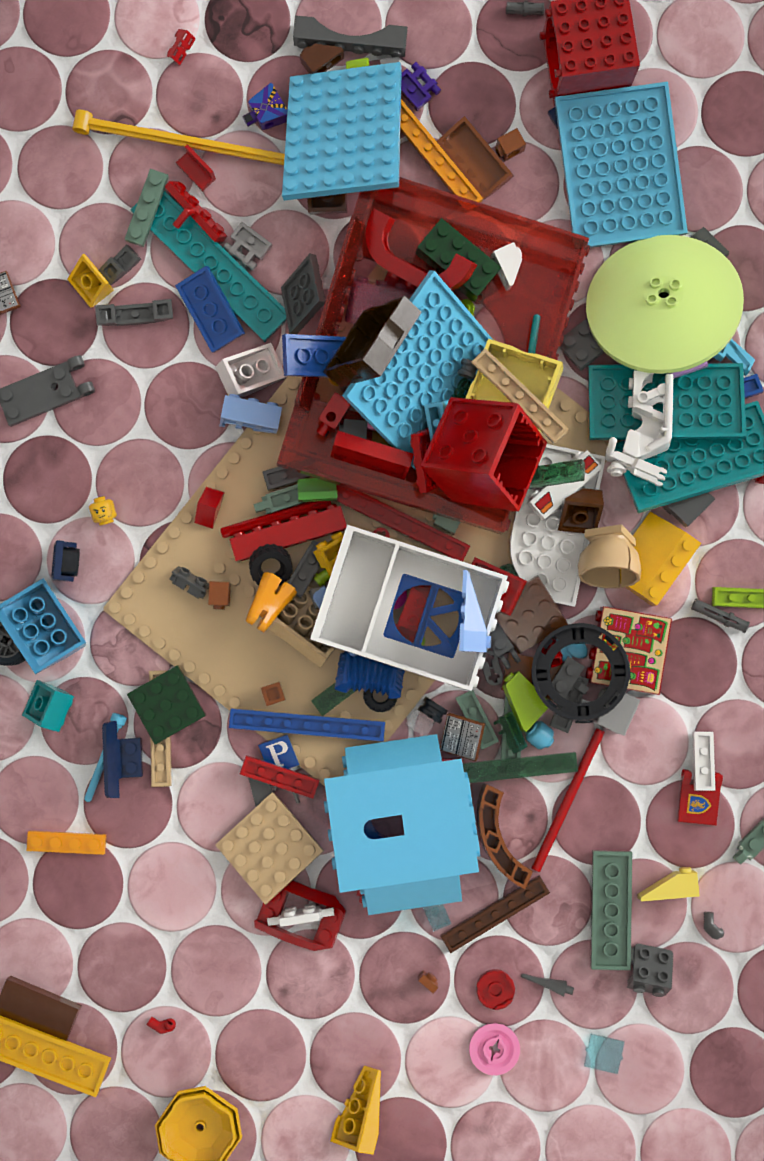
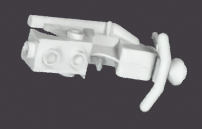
M634 371L633 378H629V390H632V396L628 397V408H632V416L641 420L642 425L635 431L632 429L628 430L622 453L614 451L617 439L615 437L609 439L605 460L612 463L607 468V472L611 473V476L619 477L629 470L634 476L649 481L656 486H662L663 483L658 481V479L665 481V477L659 473L667 474L666 469L644 460L665 452L670 447L673 416V374H666L665 383L646 392L642 391L647 383L652 382L654 373ZM663 403V413L653 409V405Z

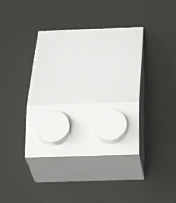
M271 343L224 358L215 367L228 396L229 394H236L240 398L287 377L284 376L283 367Z

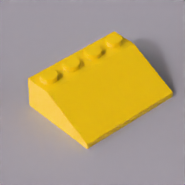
M649 512L633 534V537L636 539V546L634 548L640 558L641 577L637 583L626 588L653 607L659 604L701 545V542L670 522Z

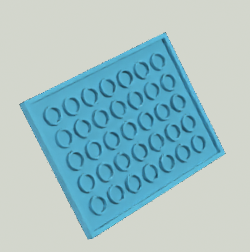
M400 62L290 76L282 187L284 201L399 187L402 75Z
M668 82L555 97L574 250L635 242L660 235H686L688 230Z
M429 270L409 299L422 313L380 377L366 381L351 383L342 395L392 447L413 453V448L410 444L411 434L428 427L424 405L446 401L450 397L466 398L469 387L474 380L457 374L462 366L461 360L463 358L474 360L484 350L487 340H493L434 270ZM412 459L411 466H412L414 469H416V468L414 467L413 459Z

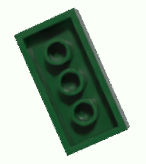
M441 218L418 245L415 254L439 274L450 266L456 253L477 264L468 281L457 288L475 302L498 274L501 266Z

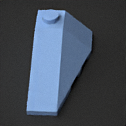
M463 570L462 598H464V602L461 605L463 623H460L459 651L487 652V648H491V636H488L468 570Z

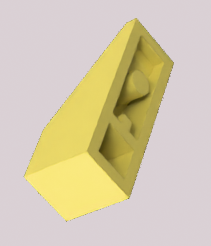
M690 867L679 868V871H673L638 893L637 898L640 901L699 897L697 872L691 870Z

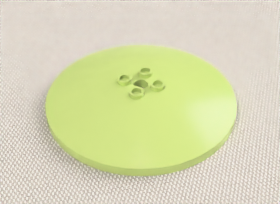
M660 235L630 243L612 254L594 275L586 299L588 325L600 348L618 363L647 373L681 372L710 360L732 339L742 317L744 303L743 288L739 275L731 262L721 252L705 242L679 235ZM662 292H667L669 296L666 298L659 297V294Z

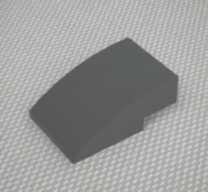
M708 492L661 507L670 515L672 514L684 527H688L715 498Z

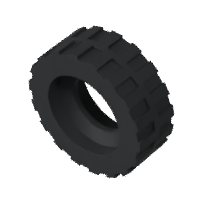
M266 544L265 546L258 547L250 556V574L257 585L260 584L264 573L261 565L266 559L270 558L280 562V569L274 573L282 579L279 586L291 578L290 575L293 572L291 557L282 546Z

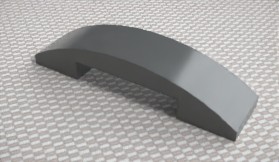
M171 299L115 306L114 304L95 305L96 323L102 326L140 325L173 319Z

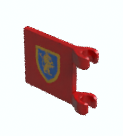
M683 769L681 773L677 821L717 826L723 776L715 772V791H694V784H690L692 772Z

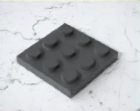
M311 253L281 286L289 334H298L326 303L317 256Z

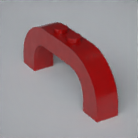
M373 208L366 225L365 234L370 255L377 264L390 272L389 276L398 281L400 278L406 280L405 285L415 290L427 273L392 253L388 244V236L395 219ZM456 253L450 266L438 275L453 291L468 281L477 264Z

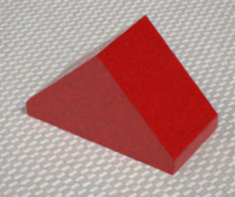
M206 487L197 503L194 523L213 529L225 493Z

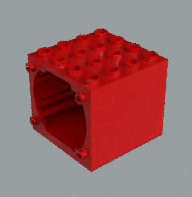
M630 0L550 1L549 9H545L546 21L543 32L539 33L540 41L543 40L551 86L549 98H553L554 106V99L558 96L631 87L640 67Z
M450 397L420 466L452 502L519 512L547 441L518 403Z

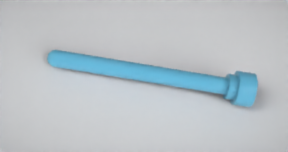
M112 713L110 721H117V733L127 720V717L118 713ZM103 750L84 797L86 802L92 800L104 769Z

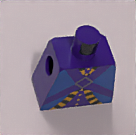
M271 82L248 101L251 112L242 116L247 127L257 122L261 130H266L286 123L288 110Z

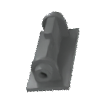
M178 566L172 571L170 577L172 584L183 590L189 585L188 593L198 599L205 597L206 591L209 589V583L204 578L193 575L185 567Z

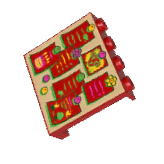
M604 606L600 607L595 616V621L598 622L597 626L611 633L621 643L630 663L631 680H629L627 689L660 695L672 618ZM602 633V635L599 638L606 642L614 651L617 648V645L615 643L611 645L606 639H604L605 634ZM594 646L589 652L591 666L587 667L586 678L589 679L588 683L609 686L611 681L609 660L600 649Z

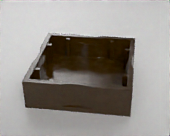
M405 296L393 299L383 305L363 310L323 373L339 387L380 377L422 312Z

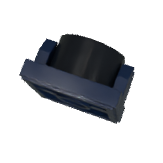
M55 541L51 573L52 581L73 582L74 577H77L80 549H77V543Z

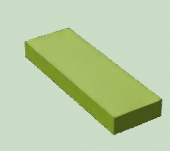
M712 587V606L764 608V589Z

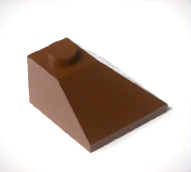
M583 488L565 498L558 531L585 533L586 529L598 528L604 507L603 491Z

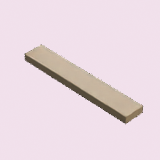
M486 348L471 361L511 403H518L532 423L553 444H556L569 431V428Z
M168 670L149 671V681ZM171 736L156 745L150 737L151 787L172 786Z

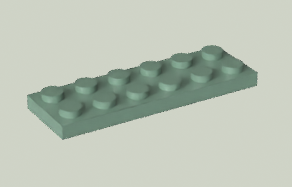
M592 850L590 968L593 970H631L632 852Z

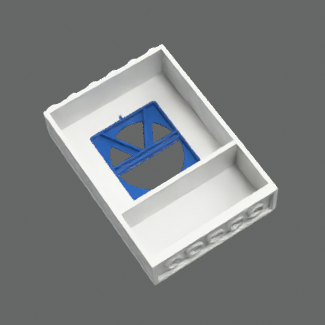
M347 525L310 640L467 691H472V688L477 687L479 677L476 675L478 669L483 668L485 658L482 657L484 652L459 651L460 623H463L461 605L464 602V598H462L463 570H468L488 636L490 631L495 630L497 620L494 618L496 613L500 612L503 601L500 599L502 594L506 593L509 582L506 581L508 576ZM429 585L431 589L414 642L412 643L401 635L395 625L393 618L394 605L399 596L409 588ZM439 589L446 592L454 601L453 604L433 608ZM458 611V626L451 637H448L431 619V616ZM427 626L441 640V644L434 646L421 645Z

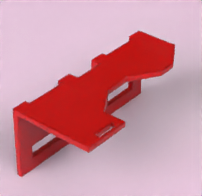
M178 29L175 34L176 42L168 50L167 57H171L177 64L181 65L187 55L185 51L190 50L196 38L188 30Z

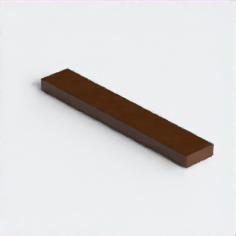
M539 875L528 882L526 889L517 888L441 934L440 937L449 952L452 953L540 900L550 892Z

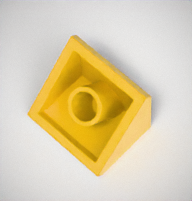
M85 254L81 255L67 280L89 307L92 308L114 290Z

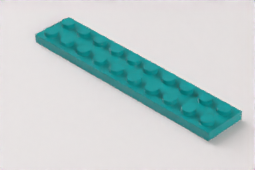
M164 191L150 231L193 273L205 266H209L233 312L266 342L287 321L285 308L218 242H214L191 216L177 229L173 223L184 209ZM137 204L130 209L133 214Z

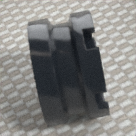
M425 697L423 705H420L418 710L440 724L442 716L446 715L448 710Z

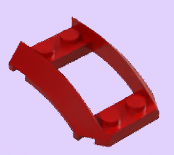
M292 880L268 904L265 905L263 902L258 918L254 920L256 929L302 948L318 951L333 948L346 910L339 903L335 895ZM289 892L325 905V909L333 907L334 916L321 919L314 940L277 927V925L268 926L267 918L281 915Z

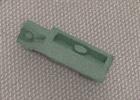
M296 484L265 494L266 496L261 497L262 502L253 505L256 513L266 510V513L269 514L306 502H298V485Z
M764 818L739 842L737 847L739 851L733 856L737 863L742 864L747 858L749 860L755 858L764 849Z

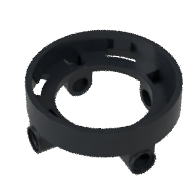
M586 623L565 625L550 633L537 648L531 668L532 684L544 705L558 716L573 720L575 723H592L594 719L603 717L611 712L624 697L629 680H631L630 663L621 643L605 629ZM602 633L605 634L604 639H606L611 645H613L614 643L617 645V648L614 651L606 642L599 638L602 635ZM552 637L558 639V641L550 647L546 655L541 652L543 647L547 649V647L553 642V640L551 639ZM586 643L600 649L609 660L611 681L607 690L598 699L588 703H574L563 698L555 690L551 682L550 669L553 659L564 647L571 644ZM617 691L620 695L618 697L615 696L613 700L609 703L610 706L608 708H605L604 705L611 700V698ZM549 695V697L563 709L559 711L558 709H556L557 706L550 699L546 700L545 697Z

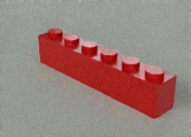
M336 504L325 507L326 510L318 512V510L307 512L308 516L300 518V515L288 518V522L276 521L270 523L271 527L263 529V526L251 529V533L239 532L233 534L234 538L229 540L236 562L250 559L254 550L266 544L280 545L285 549L332 535L339 531H345L347 525L341 506L337 507Z

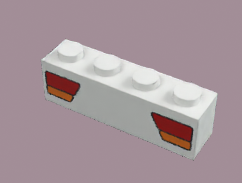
M588 450L584 453L579 451L571 458L574 462L569 466L567 464L563 465L557 471L559 475L555 479L551 476L543 483L545 487L540 492L536 490L529 496L531 500L527 504L541 520L546 519L564 503L565 498L574 494L603 468Z

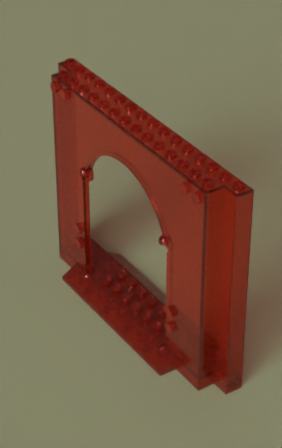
M399 177V187L359 193L315 335H338L340 325L337 322L341 323L345 310L343 304L347 305L351 288H348V286H353L357 271L354 269L356 261L359 262L365 258L376 262L370 255L365 236L368 219L373 208L395 219L388 236V244L392 253L428 271L434 269L419 258L415 252L418 245L441 218L488 257L491 256L493 251L514 242L516 247H519L522 252V262L513 286L510 290L506 291L497 274L477 298L475 304H482L493 316L502 333L504 344L514 346L527 353L533 316L539 314L541 319L535 354L558 360L559 354L556 352L563 343L564 336L562 332L563 329L567 328L569 322L567 314L573 308L575 300L572 297L574 292H577L580 281H577L579 274L583 273L585 263H582L584 256L587 257L590 249L588 237ZM302 377L278 457V467L500 535L508 531L511 520L508 518L510 512L513 511L452 502L440 487L427 493H420L416 483V469L410 466L405 480L331 458L330 455L339 427L336 431L331 429L326 438L316 432L322 423L318 418L328 403L320 401V395L316 393L321 377ZM349 410L344 418L365 420L358 412ZM330 414L328 421H334L336 415ZM367 430V439L371 441L372 430Z

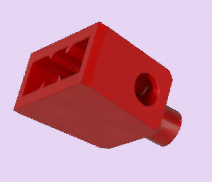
M334 392L318 418L322 423L316 432L326 438L331 429L336 431L352 406L344 397ZM330 414L336 415L334 421H328Z

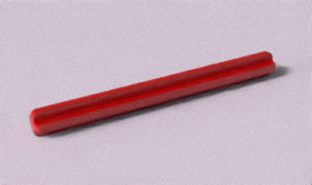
M331 501L306 502L220 529L223 538L231 537L233 534L251 531L253 528L264 527L276 521L288 520L290 517L301 516L309 511L325 509V507L332 504Z

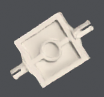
M315 903L306 904L304 908L300 909L292 906L285 908V911H282L278 917L267 918L268 926L280 924V927L319 921L320 918L334 916L333 907L321 909V906H316Z

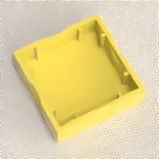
M488 339L485 348L549 409L563 372V362L539 354L523 352L514 346ZM479 370L477 371L465 399L511 403Z

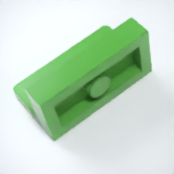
M335 477L297 480L298 502L334 501L338 498Z

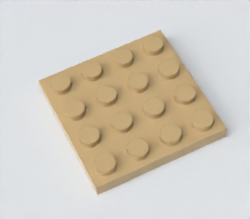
M274 792L267 796L215 845L265 905L324 852V849Z

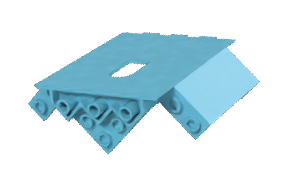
M437 734L345 748L346 756H342L343 767L347 768V770H343L344 776L324 779L327 801H324L325 813H329L331 829H328L329 841H333L335 855L332 858L333 870L337 869L340 893L360 890L361 895H363V908L367 907L368 915L461 902L462 893L459 875L479 872L477 857L480 856L468 773L464 772L462 758L442 761ZM402 815L405 835L380 839H370L365 835L364 825L367 821Z

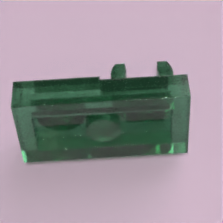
M510 711L498 717L499 719L494 722V725H502L503 729L498 734H506L507 744L512 749L513 754L528 747L513 712Z

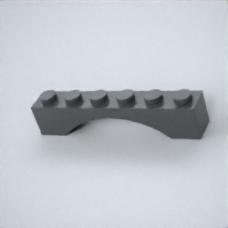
M295 15L293 42L294 46L301 49L307 46L311 47L313 44L342 47L344 52L351 51L355 54L371 53L374 56L390 55L391 57L400 58L405 57L408 27L388 25L371 34L349 36L328 29L314 17Z

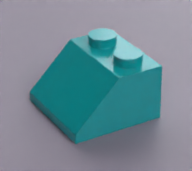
M36 680L22 716L39 727L60 732L67 712L72 706L74 696L62 689Z

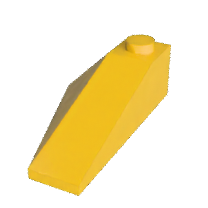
M368 1066L363 1067L353 1086L354 1091L350 1099H346L344 1103L346 1106L341 1115H338L335 1121L330 1142L359 1153L374 1155L379 1134L380 1070Z

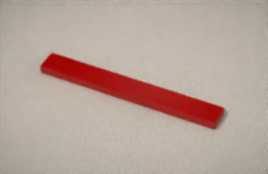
M336 480L338 498L334 501L450 558L463 562L470 545Z

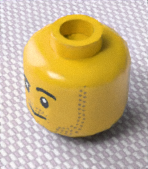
M105 496L93 499L94 503L89 506L93 522L99 523V525L114 522L113 519L117 516L113 501L105 499Z

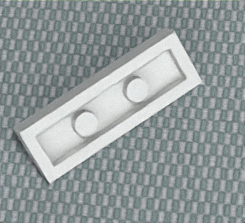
M692 732L694 791H715L713 732Z

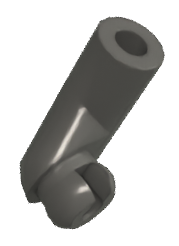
M704 912V930L713 939L718 940L722 938L724 931L714 924V913Z

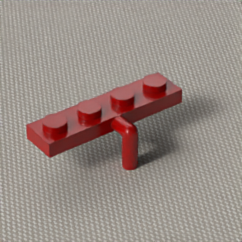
M169 181L165 188L184 208L173 225L179 229L185 220L191 216L214 242H224L228 237L223 232L224 228L213 221L211 214L199 205V201L186 191L187 188L179 181Z

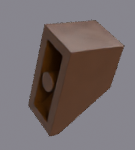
M313 44L311 47L307 46L300 54L301 64L309 74L326 72L344 59L342 47Z

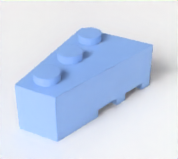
M236 394L225 395L219 427H225V424L236 425V429L248 427L252 428L253 431L277 434L282 407H279L274 402H267L265 404L255 398H248L247 400L240 398Z

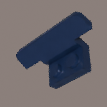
M117 721L105 722L102 726L104 792L106 798H120V778L143 776L141 738L117 739Z

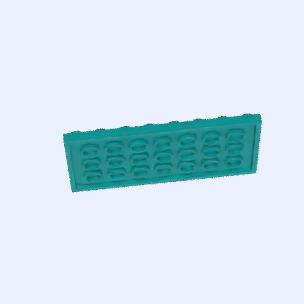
M743 363L708 364L706 368L673 379L672 439L746 438ZM624 365L588 366L589 440H609L611 437H615L617 440H626L628 430L632 429L635 431L642 425L641 420L632 416V408H628V397L632 396V390H629V378H633L634 371L638 370ZM654 373L652 382L647 383L642 391L648 392L665 383V375L669 373ZM663 403L653 405V409L663 413Z
M755 401L745 404V439H671L670 447L667 451L645 459L644 461L666 469L667 474L659 473L665 477V481L658 479V481L663 483L662 486H656L649 481L634 476L629 470L623 473L637 512H645L764 476V413L759 402ZM625 441L616 443L614 451L622 453Z

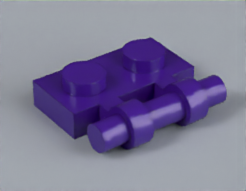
M415 62L411 66L415 71L414 73H411L408 69L402 72L401 94L418 111L431 100L432 96L428 93L429 91L438 95L441 89L437 86L436 80L431 79L426 73L427 70ZM421 78L425 85L422 86L417 79Z

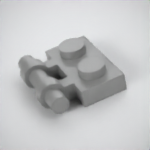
M241 222L230 236L235 241L233 246L228 242L223 246L233 258L235 257L241 261L244 267H249L254 271L257 264L252 261L253 258L257 257L259 260H262L271 249L272 243ZM241 247L249 251L246 256L239 251Z

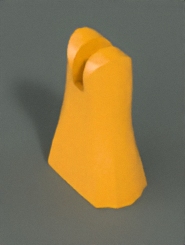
M269 572L263 573L246 618V622L253 625L260 616L262 619L257 629L263 633L297 594L295 587L289 583L284 582L279 586L282 579Z

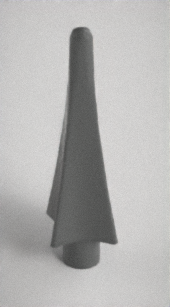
M521 974L522 978L550 989L563 997L565 993L573 994L574 987L568 986L567 981Z

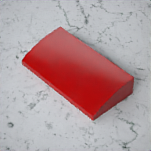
M338 431L329 460L404 482L414 454Z

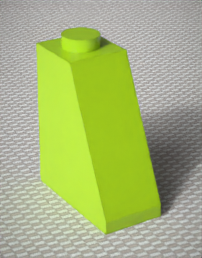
M519 671L510 672L504 678L505 683L502 687L519 729L522 732H527L548 708L539 698L533 684Z

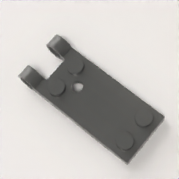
M74 356L64 363L0 388V405L8 425L12 427L95 393L92 382H85L76 387L72 377V371L85 366L82 356ZM55 383L58 384L57 390L52 389V385Z

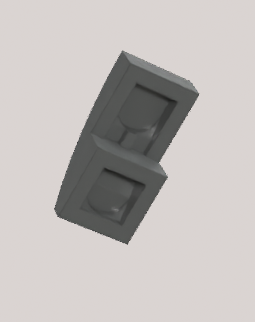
M125 245L114 258L110 257L98 271L112 285L128 273L141 258L129 245Z

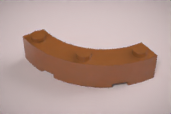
M483 783L479 793L476 812L481 843L496 868L510 881L526 889L533 871L517 861L509 852L499 828L498 816L504 792Z

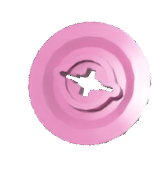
M497 1023L486 1024L474 1032L472 1039H470L469 1053L473 1064L481 1072L488 1075H501L510 1071L517 1063L520 1055V1044L516 1034L505 1025ZM497 1042V1047L500 1050L495 1051L492 1055V1051L489 1047L494 1046V1044H496Z

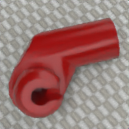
M151 1017L146 1025L159 1034H165L175 1029L176 1022L172 1018L158 1021Z

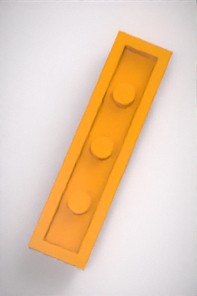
M30 830L27 834L26 851L104 855L106 851V834Z

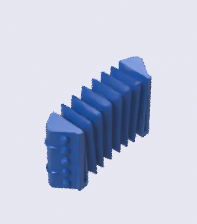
M345 651L340 654L337 677L335 678V689L347 693L351 688L354 692L356 689L360 692L363 688L364 692L370 689L371 694L375 689L377 694L381 691L382 696L387 693L390 699L400 698L405 671L359 655L351 656Z

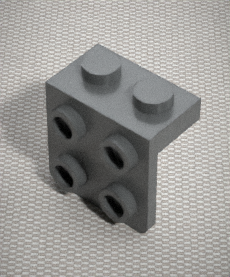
M636 944L634 947L633 974L628 979L627 988L633 989L637 993H652L656 997L666 996L672 989L673 952L667 949Z

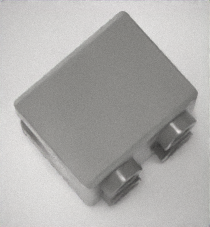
M608 687L600 690L597 699L604 694ZM616 691L614 696L611 698L609 702H607L604 705V707L608 708L610 706L609 703L613 700V698L615 696L618 697L620 694ZM625 693L620 703L611 712L603 717L594 719L593 723L625 736L640 700Z

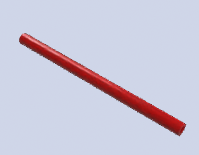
M598 728L595 729L531 867L537 872H540L603 738L605 732Z

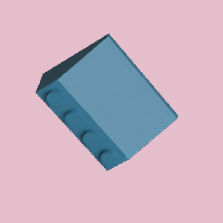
M44 578L0 604V622L35 674L62 661L86 646V641Z

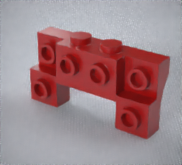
M429 585L410 588L411 590L399 621L395 624L401 635L412 643L414 642L431 589Z

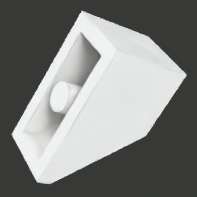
M514 242L493 251L490 256L493 261L501 266L498 275L506 291L510 290L513 286L522 262V252L519 247H516Z

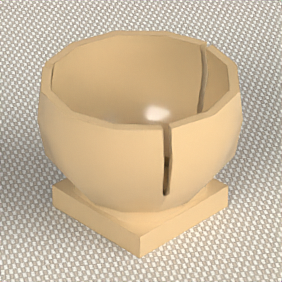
M622 524L585 530V538L590 543L579 557L578 575L582 582L599 588H620V568L621 588L632 586L640 580L642 570L639 554L634 548L636 546V539Z

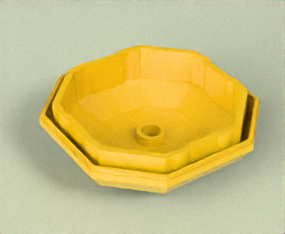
M206 1086L177 1091L155 1124L159 1153L169 1161H227L242 1139L238 1109ZM202 1124L204 1128L198 1129L197 1125Z

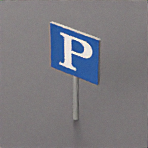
M288 734L258 745L266 762L287 769L300 765ZM292 792L296 803L299 804L300 800L297 793Z

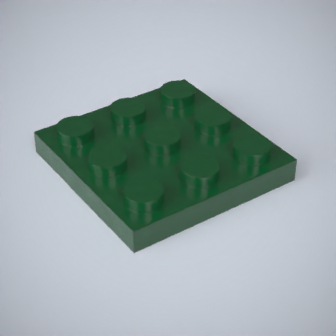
M179 665L127 694L155 745L206 716Z

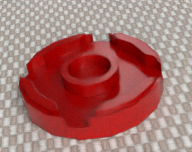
M492 969L480 976L476 992L479 1001L485 1007L500 1010L506 1008L512 1002L515 986L508 973Z

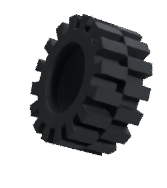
M370 689L366 692L363 691L365 704L375 712L389 711L394 707L398 699L387 698L384 702H377L373 698V692L371 694Z

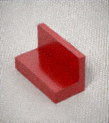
M187 144L185 146L186 153L176 164L203 192L216 180L213 170Z

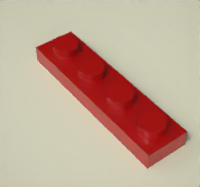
M246 755L240 771V775L312 799L320 781L317 778Z

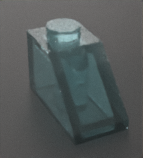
M444 904L423 907L433 931L451 924Z

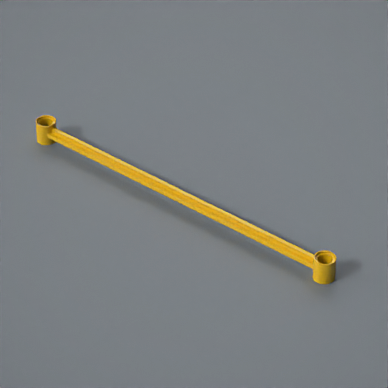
M80 109L75 112L72 130L78 134L88 135L90 130L181 147H185L188 144L192 149L284 165L285 154L94 119L90 112Z

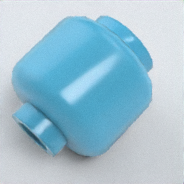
M536 721L525 732L526 740L536 749L548 748L554 742V731L543 721Z

